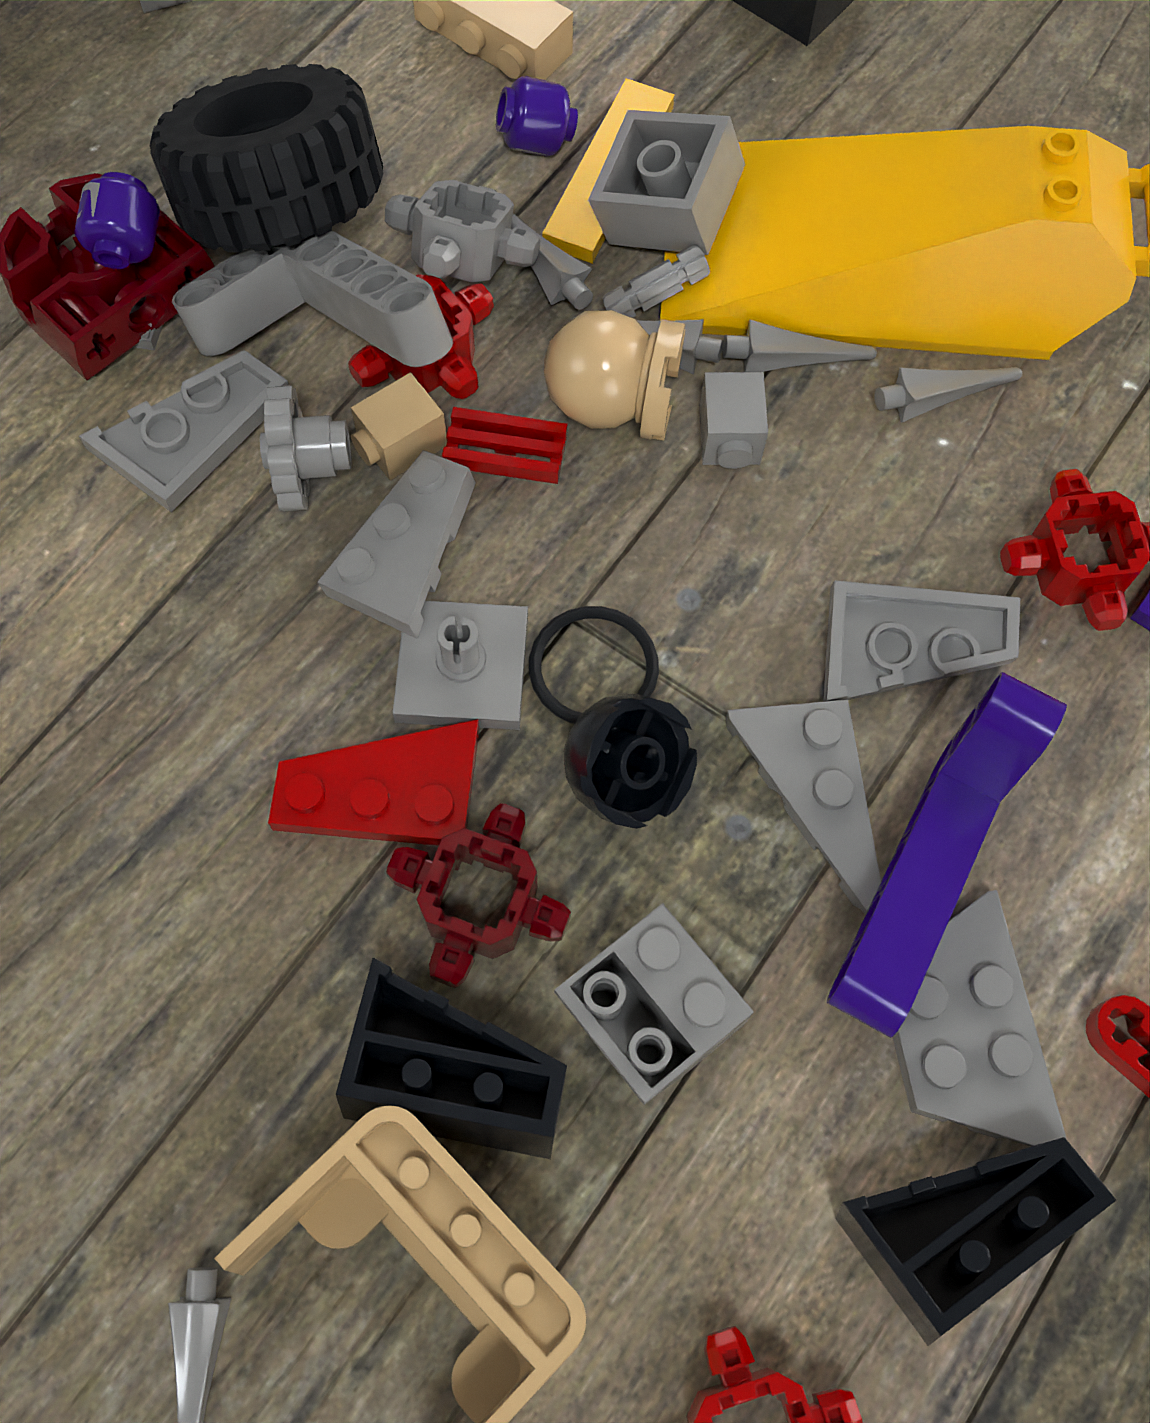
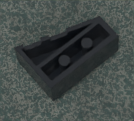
M372 958L338 1083L336 1098L344 1119L359 1121L366 1113L375 1108L397 1106L412 1113L434 1137L551 1159L567 1065L490 1022H487L486 1025L449 1005V999L431 989L428 992L392 973V968Z
M1062 1137L977 1162L974 1166L935 1178H932V1176L910 1182L908 1186L867 1198L862 1196L842 1202L835 1219L924 1342L929 1346L1117 1201V1199L1067 1139Z

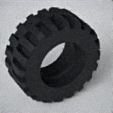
M289 64L270 70L266 67L252 70V73L239 77L234 75L222 79L223 82L214 86L207 85L196 90L195 95L192 97L182 98L173 104L172 111L164 112L158 119L157 126H154L149 145L151 149L150 154L177 223L193 240L213 250L222 247L226 252L240 253L243 249H253L255 252L271 250V246L285 244L287 247L302 243L301 239L312 235L321 236L332 231V226L339 222L345 224L354 218L357 214V209L366 208L372 202L374 194L378 192L384 174L383 162L362 88L340 69L334 67L325 69L322 65L308 64L306 67Z

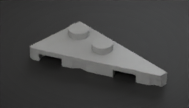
M848 700L728 710L725 718L728 731L733 737L738 735L758 763V773L769 788L775 790L782 797L785 811L812 849L816 850L818 848L841 879L839 886L852 905L861 909L866 915L881 883Z

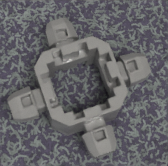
M456 180L436 181L420 199L402 194L395 195L388 200L385 207V222L396 231L409 236L412 234L411 258L418 267L423 268L426 274L434 277L445 278L451 276L471 283L487 281L492 278L504 260L506 264L527 267L532 266L539 255L540 238L533 232L515 226L513 230L511 229L514 204L505 194L498 193L491 188L477 187Z

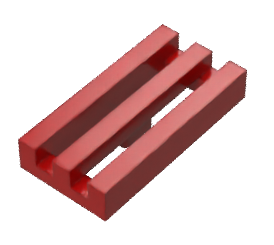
M453 407L451 426H448L446 435L447 445L443 448L442 457L466 466L473 472L558 484L567 440L568 424ZM460 444L494 449V452L497 454L460 449ZM517 453L550 458V462L513 456H516Z

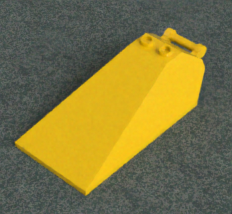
M1039 126L738 142L745 167L708 255H705L710 273L707 277L693 285H690L689 281L681 284L684 290L662 301L660 321L661 319L669 321L704 319L702 334L746 336L749 320L751 319L814 337L873 347L1049 360L1055 350L1129 302L1136 276L1150 277V164L1145 165L1141 169L1128 168L1127 151L1088 130ZM1130 198L1144 199L1147 247L1134 246ZM665 250L664 261L669 259L671 264L678 260L676 254L680 252Z

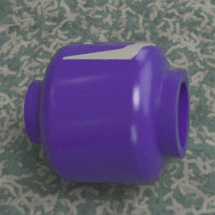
M521 76L514 81L511 87L505 86L502 89L496 112V130L503 133L504 141L510 149L550 157L559 151L564 141H572L577 128L578 110L577 108L570 107L569 93L563 85L529 76Z
M121 172L104 173L100 178H94L82 188L75 225V236L81 246L92 254V258L97 263L112 269L127 268L129 264L140 263L151 256L155 243L160 207L141 180Z

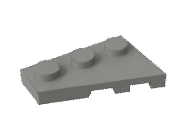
M835 580L830 587L823 702L851 700L1011 664L1019 655L1020 597Z

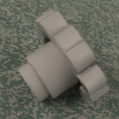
M292 385L267 387V400H264L265 432L260 433V452L263 467L265 470L269 469L273 493L277 495L280 511L307 510V496L310 495L309 478L336 477L338 470L352 468L348 424L346 420L332 421L331 415L303 417L301 407L298 405L296 388H293Z

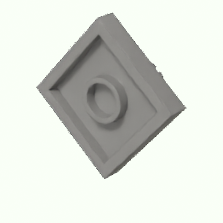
M425 601L420 613L424 623L418 639L401 632L393 704L395 723L448 726L478 719L479 728L520 730L528 606Z

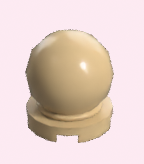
M584 311L564 324L549 343L544 358V375L550 399L568 418L591 429L616 428L635 418L636 423H641L640 438L664 441L672 405H669L671 388L664 386L666 376L678 378L686 330L685 323L661 319L658 333L653 332L649 335L636 319L616 311Z

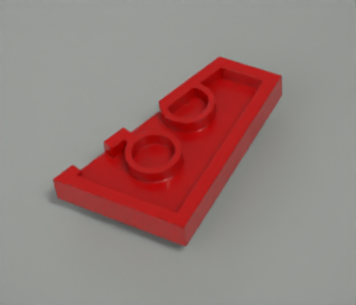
M476 719L279 761L268 824L273 831L439 846L442 837L463 828L467 829L479 737V720Z

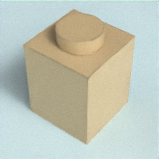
M411 372L351 407L356 432L351 435V440L356 451L368 466L377 463L389 480L407 471L423 450L435 454L447 445L444 413Z

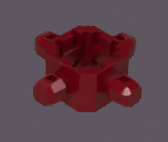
M500 803L491 811L482 828L483 835L463 828L442 837L433 861L429 860L428 852L410 847L396 848L387 866V876L395 885L414 894L418 888L421 889L416 900L431 937L443 941V943L436 942L429 962L431 979L457 988L466 980L475 962L474 956L470 955L471 951L491 959L515 949L523 927L530 929L529 936L549 942L562 941L571 917V911L563 903L544 894L541 900L534 898L538 889L537 871L528 851L520 848L526 829L525 813L522 810ZM474 860L481 862L483 866L493 870L511 873L512 879L518 882L503 919H500L497 929L487 925L485 929H481L472 923L444 915L443 909L440 908L454 870L458 871L462 862L472 865Z

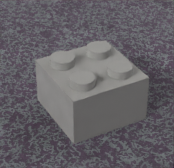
M639 110L627 111L588 199L608 244L682 252L692 245H697L704 255L709 254L745 167L731 117Z

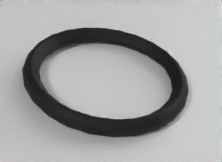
M584 606L568 610L553 618L542 628L535 639L529 656V677L536 695L542 704L555 716L574 724L581 715V712L573 711L562 705L552 696L545 685L541 672L542 656L551 637L561 628L575 621L603 619L627 629L641 645L646 659L645 679L637 694L650 697L655 690L659 675V660L654 643L646 630L638 622L618 610L602 606Z

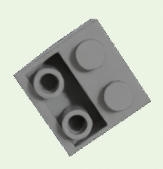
M663 903L554 990V993L644 1105L698 1065L742 1028L754 1013Z

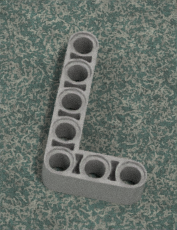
M334 231L327 232L318 237L312 235L301 239L302 243L287 247L285 244L271 246V250L255 252L253 249H243L240 253L234 254L183 286L172 299V303L195 345L204 356H216L233 349L305 302L410 367L432 364L444 357L453 346L452 336L432 287L428 282Z

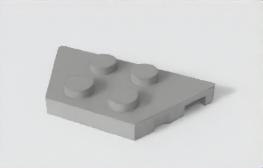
M997 890L988 891L948 922L915 1001L903 1024L893 1036V1041L912 1113L941 1122L948 1120L964 1125L970 1131L995 1139L1002 1137L1032 1147L1062 1137L1066 1138V1134Z

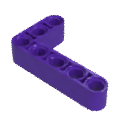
M1000 672L950 740L935 765L827 998L828 1004L890 1038L896 1034L915 1001L1000 802L1047 748L1064 717L1067 704L1004 672Z

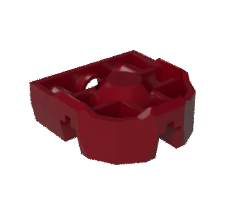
M98 173L63 179L49 187L56 209L47 214L50 222L46 226H43L39 221L36 222L20 207L9 215L0 232V274L22 320L54 351L62 356L86 381L139 343L141 336L150 329L152 331L154 328L158 329L178 314L172 299L176 292L186 285L184 281L191 282L215 267L205 250L161 210L151 256L140 263L129 264L127 268L112 269L95 263L92 254L81 246L76 236L73 237L76 244L74 249L70 251L65 245L57 249L56 246L75 234L82 188L94 178H100L102 174ZM146 296L143 305L137 311L130 314L133 306ZM93 342L102 350V352L98 354L93 349L95 347Z

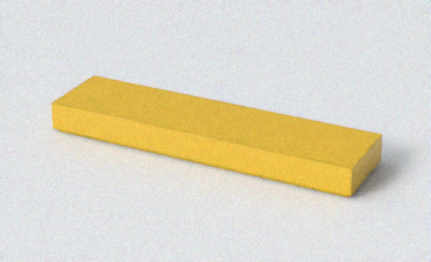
M627 78L625 79L547 223L542 237L572 257L593 264L606 237L588 199L628 110L672 112L675 94Z

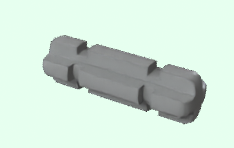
M692 245L676 254L678 260L671 264L670 260L667 259L628 281L631 287L623 290L622 286H619L605 294L602 299L606 310H613L631 318L636 316L634 310L639 307L643 311L648 310L684 290L681 285L684 282L689 281L690 285H693L707 277L710 273V268L705 255L697 245Z

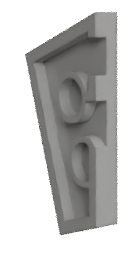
M243 350L183 381L180 392L153 406H150L145 401L127 410L130 418L103 432L97 426L79 435V438L89 452L168 511L172 512L264 421V400H267V387L289 386L284 377Z
M423 450L317 583L325 595L418 639L424 623V619L420 614L428 592L436 591L442 575L438 567L446 544L455 540L476 484L470 469Z

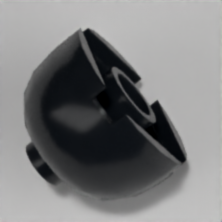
M620 694L605 697L581 713L569 730L563 751L566 779L576 799L601 819L634 829L648 826L642 822L650 821L658 814L664 817L670 815L678 808L690 790L697 767V750L689 748V737L685 728L692 730L688 719L671 703L639 694Z

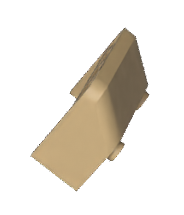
M382 1106L366 1113L214 1258L225 1271L244 1276L299 1222L318 1243L332 1249H347L359 1244L382 1222L479 1331V1334L458 1356L452 1372V1390L455 1399L474 1423H508L580 1344L586 1328L584 1304L574 1288L412 1113L397 1106Z

